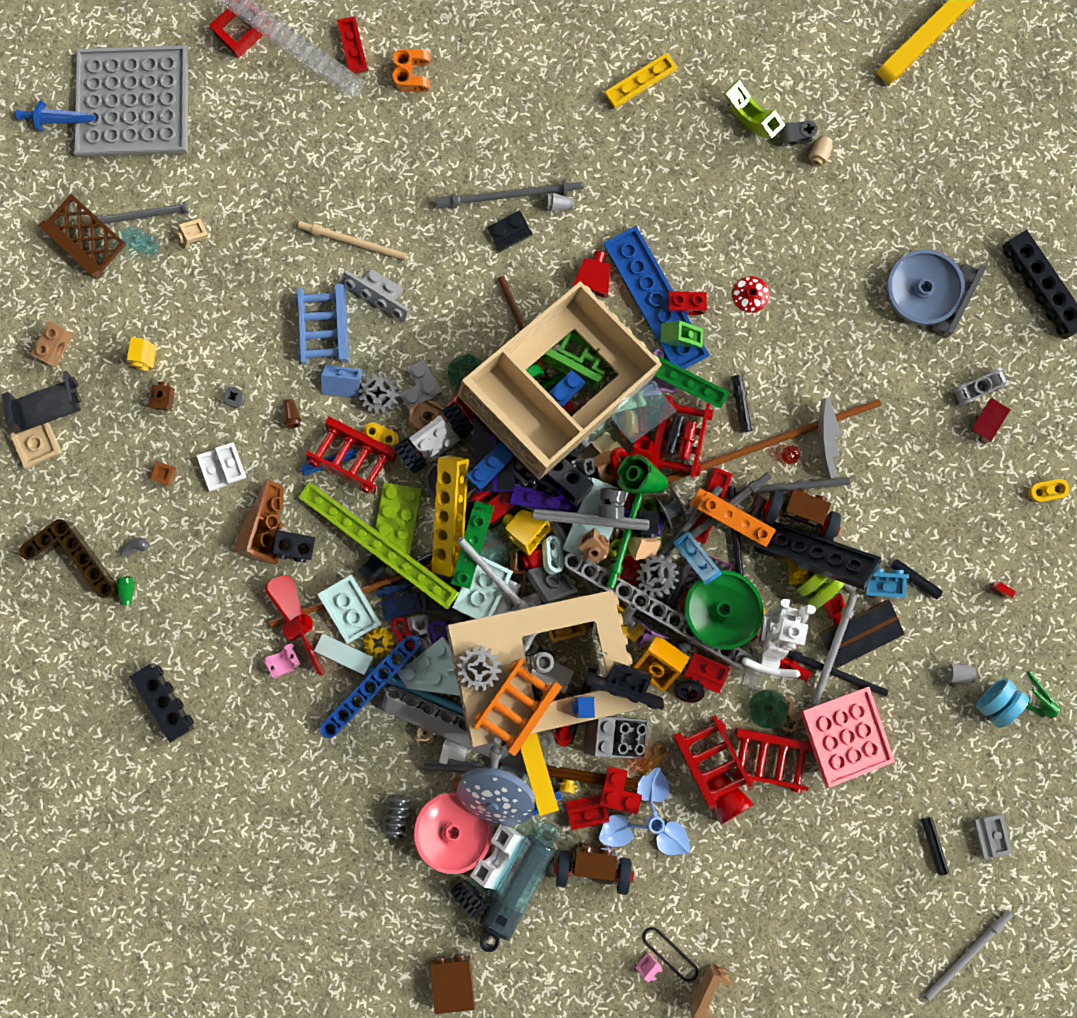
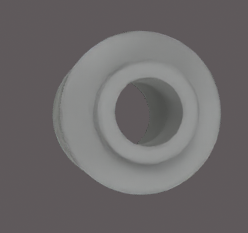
M541 652L534 655L531 664L536 672L547 673L553 668L554 659L549 653ZM539 659H544L545 665L543 667L539 666Z
M949 664L945 668V679H948L949 683L954 684L974 683L976 680V669L970 665Z

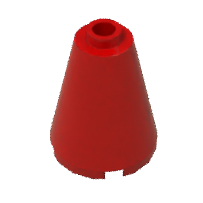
M723 772L709 779L707 785L710 790H716L732 782V780ZM737 788L718 797L716 801L717 807L714 810L718 822L723 825L752 807L753 803L740 788Z

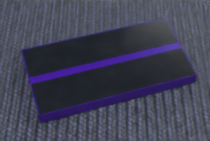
M473 415L476 467L501 440L477 415ZM514 458L481 491L476 488V493L515 491Z

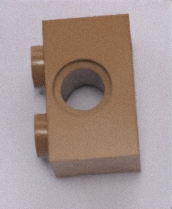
M49 321L30 355L56 367L73 334Z

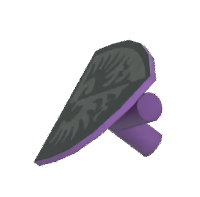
M636 614V620L646 628L637 643L638 646L644 648L651 639L652 634L665 639L669 637L668 634Z

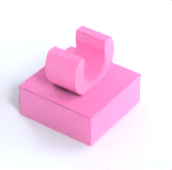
M648 952L635 967L647 982L655 981V974L658 971H663L660 964Z

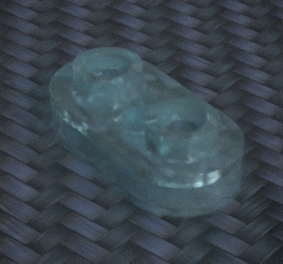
M128 227L122 234L123 241L128 246L146 255H155L159 251L160 244L158 240L136 227ZM136 235V240L132 241V236ZM149 244H153L151 249L147 248Z

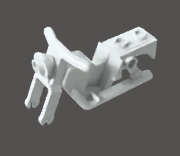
M783 599L770 606L767 613L764 614L761 624L759 645L763 648L762 656L759 658L758 663L745 657L742 659V664L758 672L779 677L798 678L800 676L798 670L779 669L780 659H784L791 649L804 646L808 625L805 623L808 620V616L815 613L816 608L813 605H806L800 609L789 607L790 600Z

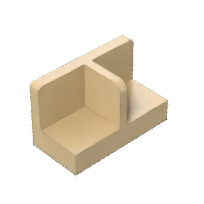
M604 433L581 452L578 458L580 460L594 458L608 450L612 451L617 447H621V445L617 441L614 442L607 433Z

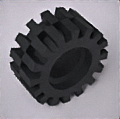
M462 879L451 890L453 897L456 898L455 900L472 917H476L487 906L480 893L467 880Z

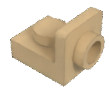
M200 218L179 224L176 238L180 244L182 243L184 249L189 248L190 243L208 237V233Z

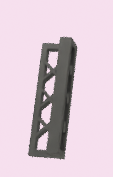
M966 263L962 265L960 270L965 282V294L962 303L957 311L948 319L932 325L931 331L945 338L954 333L987 268L986 266L980 265L976 269Z

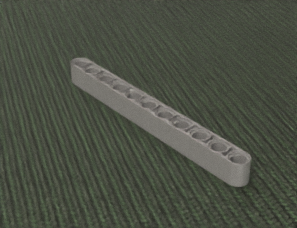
M570 553L564 558L563 567L569 573L602 592L613 590L614 594H617L619 602L626 606L629 603L634 604L637 607L636 612L734 669L744 670L749 668L738 664V657L740 655L752 660L748 652L738 647L728 650V655L723 656L719 649L708 647L695 636L691 637L687 634L686 629L688 626L684 615L620 578H617L614 589L603 586L601 583L602 578H609L611 573L577 553ZM569 558L576 559L577 566L570 567L567 560ZM585 568L593 569L594 576L587 577L584 573ZM620 587L627 589L628 594L626 597L619 595L618 589ZM636 597L643 598V607H639L636 605ZM653 607L660 608L661 615L659 617L653 615ZM671 616L676 617L678 620L676 627L669 623Z

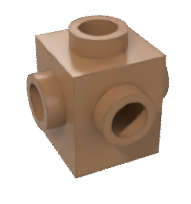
M594 527L579 538L578 548L581 550L583 557L589 559L594 564L598 560L601 561L607 557L609 541L605 535H601Z

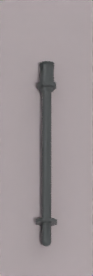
M563 179L562 184L467 196H459L456 193H452L451 196L435 197L437 209L454 207L455 209L464 203L552 192H563L564 196H567V191L583 189L584 183H566V180Z

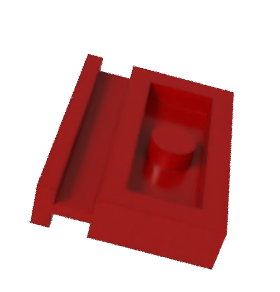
M693 652L684 677L689 679L692 676L693 680L699 679L700 684H704L705 688L720 694L730 667Z
M601 794L565 802L571 831L610 822L607 808L599 805Z

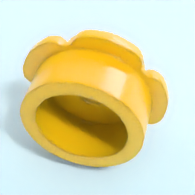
M563 779L562 783H558L560 784L559 791L575 793V787L577 788V786L574 785V781Z

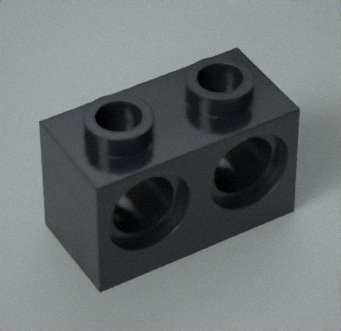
M275 530L271 553L275 554V558L286 560L287 556L295 557L294 561L306 563V560H312L316 537ZM281 540H285L288 543V548L285 551L280 550L278 547ZM301 543L307 547L305 554L298 552V546Z

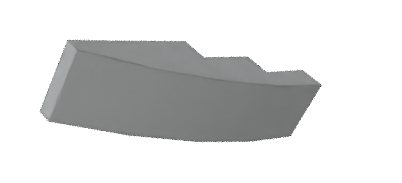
M830 398L821 399L819 411V447L826 478L838 476L833 457L840 455L834 437L841 435Z

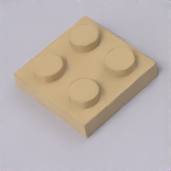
M49 422L17 434L14 432L10 433L25 469L62 454Z

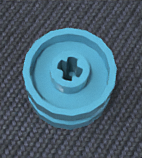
M1003 678L994 683L980 697L976 708L983 715H990L989 721L997 728H1002L1014 721L1028 705L1029 698L1021 690H1015L1016 686L1008 678Z

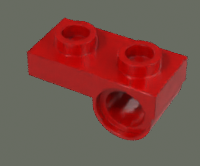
M668 292V312H687L688 315H702L706 313L707 292Z

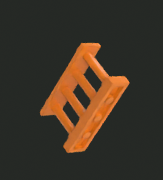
M698 488L690 502L691 506L767 547L776 529L701 488Z
M522 658L511 663L508 668L510 673L484 711H479L472 720L475 723L473 725L475 729L478 730L482 725L505 741L508 746L506 751L516 756L562 688L556 682H552L551 685L549 683L545 684L521 667L525 661ZM516 673L542 691L543 697L540 701L532 700L510 684ZM504 691L530 708L532 713L528 719H523L498 701ZM492 708L518 725L520 731L516 736L509 735L486 718Z

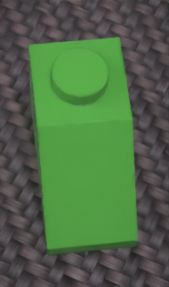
M680 320L662 323L660 342L671 346L702 348L704 329Z

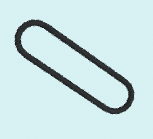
M650 927L644 931V943L680 978L687 982L694 981L697 978L699 971L696 964L659 929ZM655 930L695 968V976L690 979L685 978L646 940L648 931Z

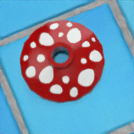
M747 276L740 279L732 291L735 305L747 313H755L762 310L770 298L767 284L755 276ZM749 290H754L755 295H750Z

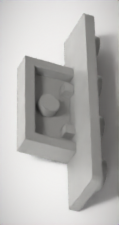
M373 269L363 279L358 278L347 270L344 271L342 284L348 290L353 291L403 323L407 320L410 309L396 301L404 288Z

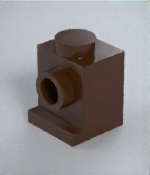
M158 382V385H152L148 407L154 410L172 411L175 389L166 382ZM163 392V396L159 398V393Z

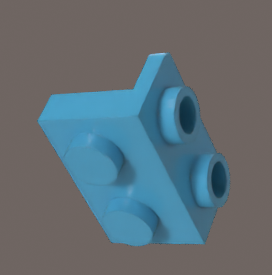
M877 569L865 588V595L906 598V585L909 574H904V570H892V573H884V569Z

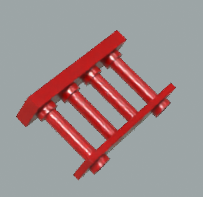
M665 395L650 460L658 470L663 467L691 473L690 478L693 481L696 480V476H700L702 465H699L706 429L708 420L712 421L714 409H711V404L706 403L705 410L676 405L673 396ZM678 412L703 417L701 428L696 427L695 435L699 436L697 447L692 446L691 454H695L693 465L668 461L662 458L667 442L666 435L672 425V421H670L671 413ZM678 443V445H677L676 451H679V449H680V444H679V443Z
M328 416L325 421L328 433L315 454L307 451L306 458L308 463L315 468L321 467L358 486L364 493L375 495L377 490L373 482L385 462H394L397 457L396 450ZM338 435L344 438L345 441L331 463L323 459L322 456L334 436ZM356 444L362 450L350 470L347 471L339 467L350 446ZM372 452L378 455V460L365 480L356 474L368 453Z
M716 715L712 716L713 725L691 736L683 737L681 732L673 735L709 810L717 807L716 801L718 797L745 784L750 791L753 789L752 783H754L750 772H745L724 732L726 726L723 720H718ZM717 731L719 732L723 742L698 754H691L689 747H691L692 743ZM725 749L728 750L732 760L707 772H700L697 766L700 764V761ZM737 767L741 778L716 790L709 789L707 785L709 779Z
M736 727L735 736L739 737V741H741L738 758L743 768L745 766L748 743H751V739L759 741L760 748L755 775L751 774L753 780L790 787V791L802 793V790L808 791L809 787L801 783L806 754H809V751H813L809 741ZM770 743L778 744L777 748H779L774 779L763 777L767 748L770 746ZM790 747L797 748L798 752L794 782L782 780L786 754ZM737 767L736 771L728 770V774L733 776L732 780L741 778Z

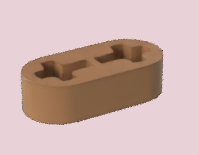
M779 696L774 701L779 725L786 732H794L798 728V719L793 703L789 697ZM782 699L788 702V705L785 706L786 713H784L783 708L778 707ZM786 715H788L789 720L794 721L790 729L788 726H784V723L787 722Z

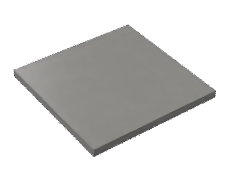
M187 45L76 49L75 111L94 115L96 120L88 123H75V156L188 153Z

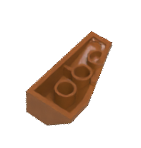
M269 479L265 480L238 534L233 550L234 553L274 565L278 563L279 558H275V554L271 553L275 530L283 529V522H279V511L283 510V486ZM282 540L278 544L280 550L282 549Z

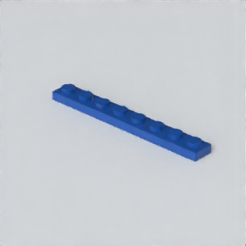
M571 370L548 394L563 408L585 386L586 382ZM501 441L466 476V479L481 491L515 455Z

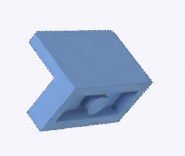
M325 365L321 374L322 394L359 398L363 369Z

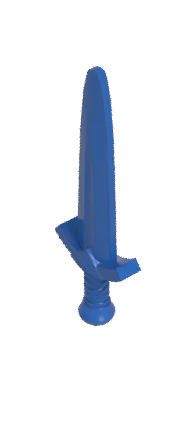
M42 100L38 102L34 112L17 109L14 113L18 121L33 119L35 127L40 132L44 130L41 124L88 123L96 120L94 115L88 113L45 109L47 105Z

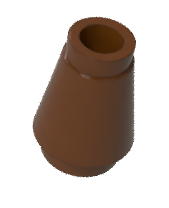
M284 400L283 424L287 429L299 427L302 419L294 400Z

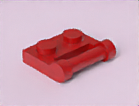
M512 491L501 492L487 502L488 504L495 505L489 525L515 507V505L509 504ZM492 492L473 494L470 496V499L475 504L476 500L481 501Z

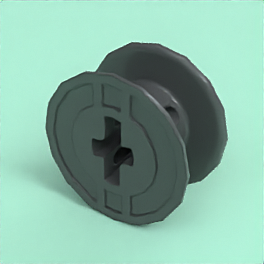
M670 486V498L660 502L658 497L653 495V499L656 502L658 511L664 518V522L671 530V518L680 514L685 521H688V516L678 495Z

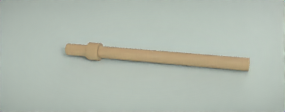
M302 221L298 223L299 229L309 231L312 235H322L404 261L407 257V253L322 228V225L314 223L312 225Z

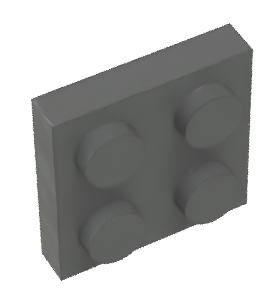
M544 566L530 569L526 573L527 578L544 604L561 601L576 596L578 593L577 588L564 569L552 575L545 570Z

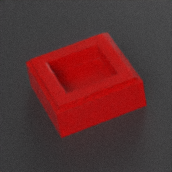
M993 582L990 589L1005 598H1013L1016 594L1015 590L1002 582Z

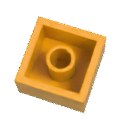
M656 635L640 655L633 668L651 673L652 679L650 683L664 693L682 672L690 657L665 639Z

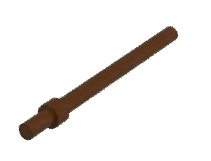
M501 276L498 278V282L521 331L526 327L505 277ZM538 359L533 365L538 364L544 371L541 380L544 381L549 377L543 366L544 362Z

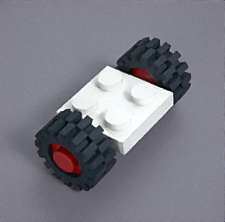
M455 402L442 410L448 423L439 415L413 436L404 438L394 446L400 458L414 474L427 465L422 454L431 462L460 441L459 436L464 438L474 429L468 417Z

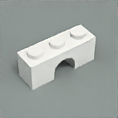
M500 824L490 841L495 845L494 852L489 858L479 860L470 877L483 887L496 890L526 838L512 827Z

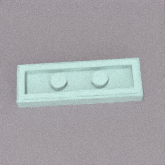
M323 633L314 650L363 675H367L374 660V657Z

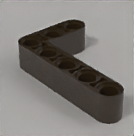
M55 520L20 547L19 554L23 559L37 561L61 544L99 597L113 598L118 594L116 582L70 521ZM65 524L66 529L61 533L60 528ZM49 536L50 542L46 545L45 538ZM76 539L77 545L75 548H72L71 543ZM33 547L34 554L30 556L29 551ZM86 554L88 561L84 564L82 558ZM95 570L99 571V577L97 579H95L93 576ZM106 585L110 586V592L108 594H106L104 591Z

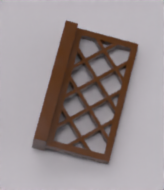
M70 194L47 221L43 220L38 225L92 276L99 279L104 274L103 270L126 245L120 237L73 194ZM72 201L77 204V212H68V206ZM77 215V225L69 226V216ZM81 215H89L90 224L82 225ZM64 216L65 226H57L54 222L58 217ZM95 227H102L104 229V237H95ZM82 228H91V237L82 238ZM69 229H78V238L71 239L69 237ZM115 239L119 244L115 249H108V240ZM96 240H104V250H96ZM82 241H91V251L83 250ZM104 253L105 260L99 265L96 262V254Z

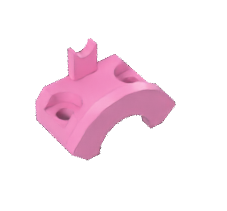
M293 643L284 646L282 651L263 660L273 678H278L285 673L289 674L295 671V667L300 665L301 662L293 649Z

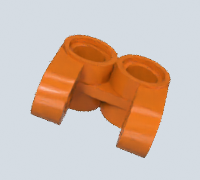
M422 49L397 50L393 55L394 68L392 74L396 89L401 92L429 91V79L422 76H412L413 66L429 65L430 52ZM401 60H407L404 64L399 63ZM400 78H407L403 82L399 81Z

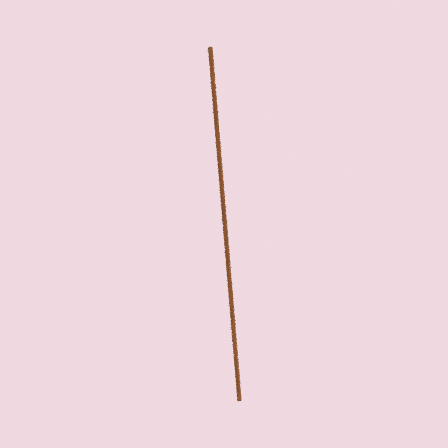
M879 399L835 414L837 422L879 407L881 402ZM819 420L700 463L699 465H702L701 471L819 429ZM678 471L667 475L666 478L668 483L687 477L691 473ZM507 534L484 542L481 551L511 540ZM431 562L423 564L428 570L432 569ZM398 573L376 581L371 586L368 584L360 588L366 594L382 588L384 585H390L406 578ZM321 601L302 608V613L308 615L324 609L325 606ZM283 616L269 620L271 628L287 622Z

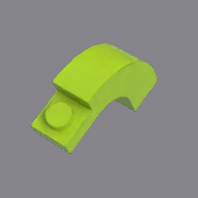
M740 80L735 81L723 93L732 106L729 108L732 113L755 134L764 138H773L785 126L775 110L763 109L750 97Z

